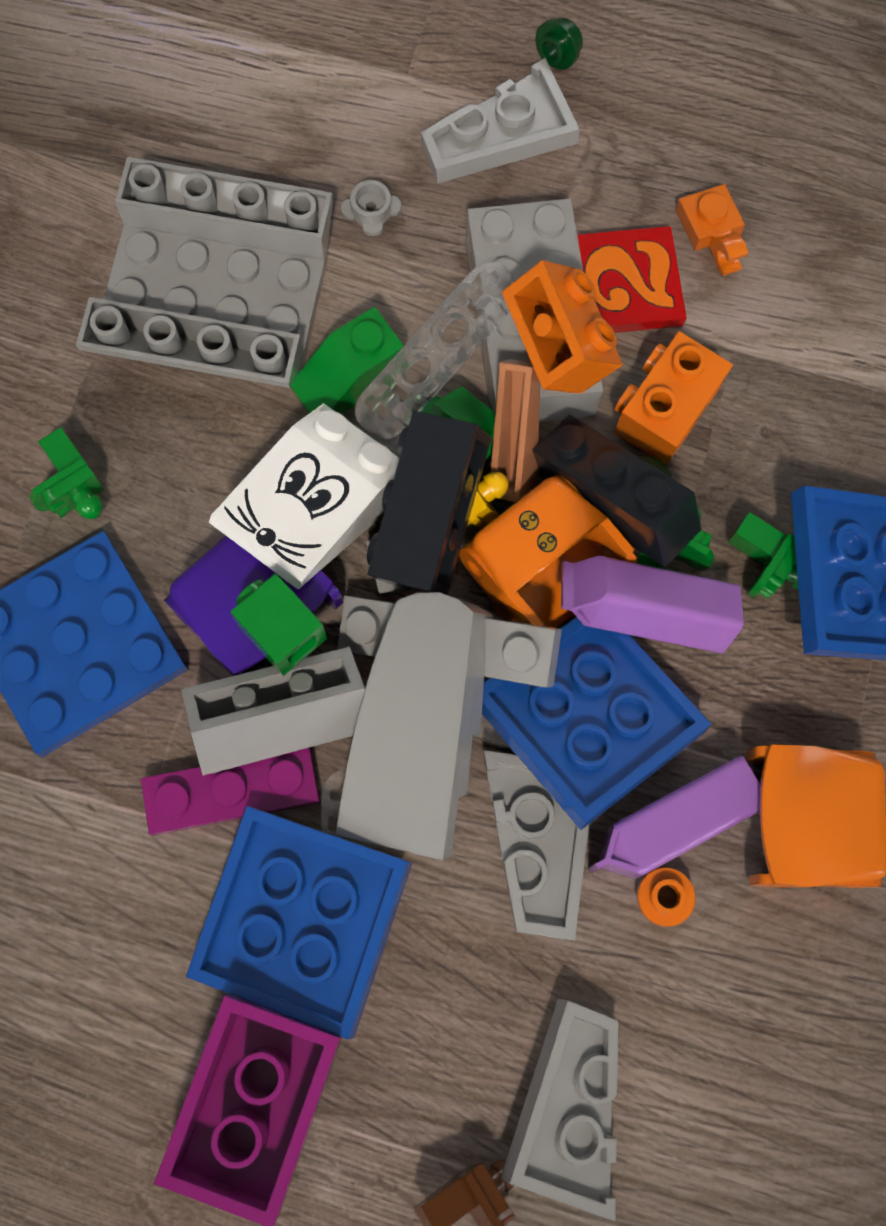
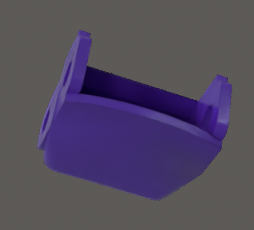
M225 535L172 583L170 595L164 599V602L209 649L214 658L231 676L246 673L244 670L266 658L238 627L230 611L237 606L235 603L236 599L246 587L257 580H262L265 583L275 572ZM321 570L300 589L295 588L279 576L313 614L323 601L335 610L343 604L341 593Z

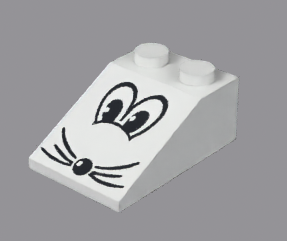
M323 403L295 423L211 514L209 523L295 588L300 589L384 515L382 508L383 493L387 483L392 479L394 480L400 458L393 454L386 446L378 443L350 423L343 415L335 412Z

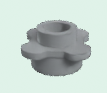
M370 179L358 183L353 188L350 199L344 200L341 204L342 216L347 220H354L363 227V232L368 236L380 235L383 232L385 222L390 217L397 216L401 212L400 199L397 196H391L389 189L383 183ZM367 206H375L376 209L369 211Z

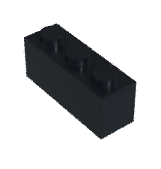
M413 411L409 426L404 427L399 436L397 453L400 459L394 480L392 479L387 483L383 493L382 508L384 516L379 533L372 537L368 546V576L388 584L422 593L439 592L448 595L492 439L477 424Z
M570 414L532 450L543 481L554 475H561L569 480L588 502L609 518L632 547L664 568L701 531L694 491Z

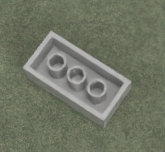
M571 198L467 209L465 245L489 408L495 413L500 362L507 359L531 362L502 295V291L541 260L578 268L583 271ZM602 380L582 394L543 390L540 384L539 423L564 420L569 414L575 418L594 417L603 394Z

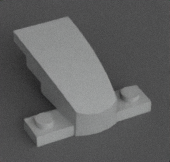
M439 592L415 593L399 599L397 602L360 596H344L338 649L350 647L352 653L373 656L375 659L362 699L349 753L336 835L439 860L451 857L459 797L467 795L472 739L473 736L481 734L484 677L546 688L553 687L562 629L493 618L491 613L477 605Z

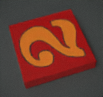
M671 226L577 234L583 272L593 283L595 303L602 318L611 326L614 333L684 326L687 316Z

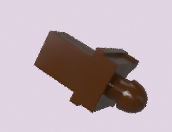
M506 1159L498 1160L491 1164L490 1170L486 1169L483 1162L469 1165L452 1177L446 1184L415 1205L413 1209L423 1226H451L469 1212L478 1226H505L513 1220L515 1214L501 1194L503 1191L509 1192L515 1186L501 1179Z

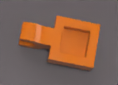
M723 184L679 198L675 211L694 250L697 251L709 247L716 267L722 276L740 271L742 265L739 258L745 257L748 254L746 244L741 237L745 223L726 185Z

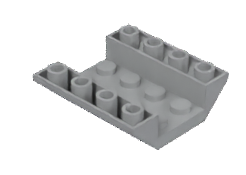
M127 157L115 199L116 207L124 224L104 299L88 298L76 342L77 349L290 388L306 360L325 276L333 202L332 192Z

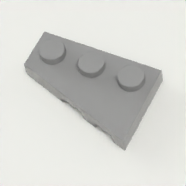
M546 58L532 65L531 74L514 83L509 79L495 88V95L479 105L467 104L422 131L421 145L438 184L579 144L580 128Z
M484 750L483 759L515 932L575 941L589 825L580 830L517 755Z
M557 1000L501 1175V1179L509 1184L612 1221L616 1219V1198L610 1196L611 1163H616L617 1139L611 1137L612 1100L617 1096L618 1020L568 1000Z

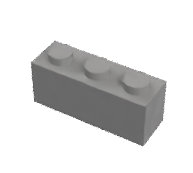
M350 647L304 658L284 677L274 666L181 689L192 739L203 776L353 736L365 692Z

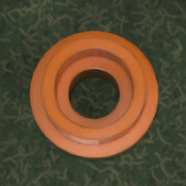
M659 868L649 872L641 880L637 889V903L641 913L650 922L664 927L675 926L684 922L691 915L695 906V891L690 880L680 871L672 868ZM663 886L671 887L676 893V903L671 908L663 907L658 901V891Z

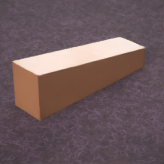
M513 359L501 361L499 365L491 472H500L507 476L509 482L507 492L500 499L517 502L537 486L538 465L532 450L538 445L540 381L531 362Z

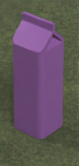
M595 556L576 563L566 561L562 563L561 609L572 611L584 626L721 654L726 651L743 627L741 587L738 584L605 556Z
M740 755L612 824L607 829L598 863L589 867V872L593 873L601 868L630 878H639L760 812L761 785L745 758Z

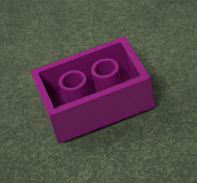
M225 995L155 1178L154 1185L263 1226H275L283 1208L342 1037L234 995Z

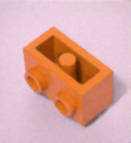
M541 260L502 291V295L543 390L582 394L623 365L615 348L617 345L616 335L611 326L602 318L593 298L595 296L594 285L581 269Z
M678 331L668 347L661 343L655 347L642 369L648 376L641 386L637 387L631 383L614 408V411L620 414L614 434L647 455L661 460L668 466L723 385L734 364L681 331Z

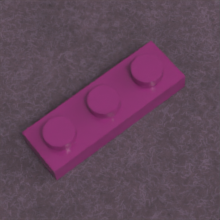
M310 747L204 776L202 775L201 768L196 767L141 778L148 833L151 836L242 819L246 806L267 813H274L320 804Z

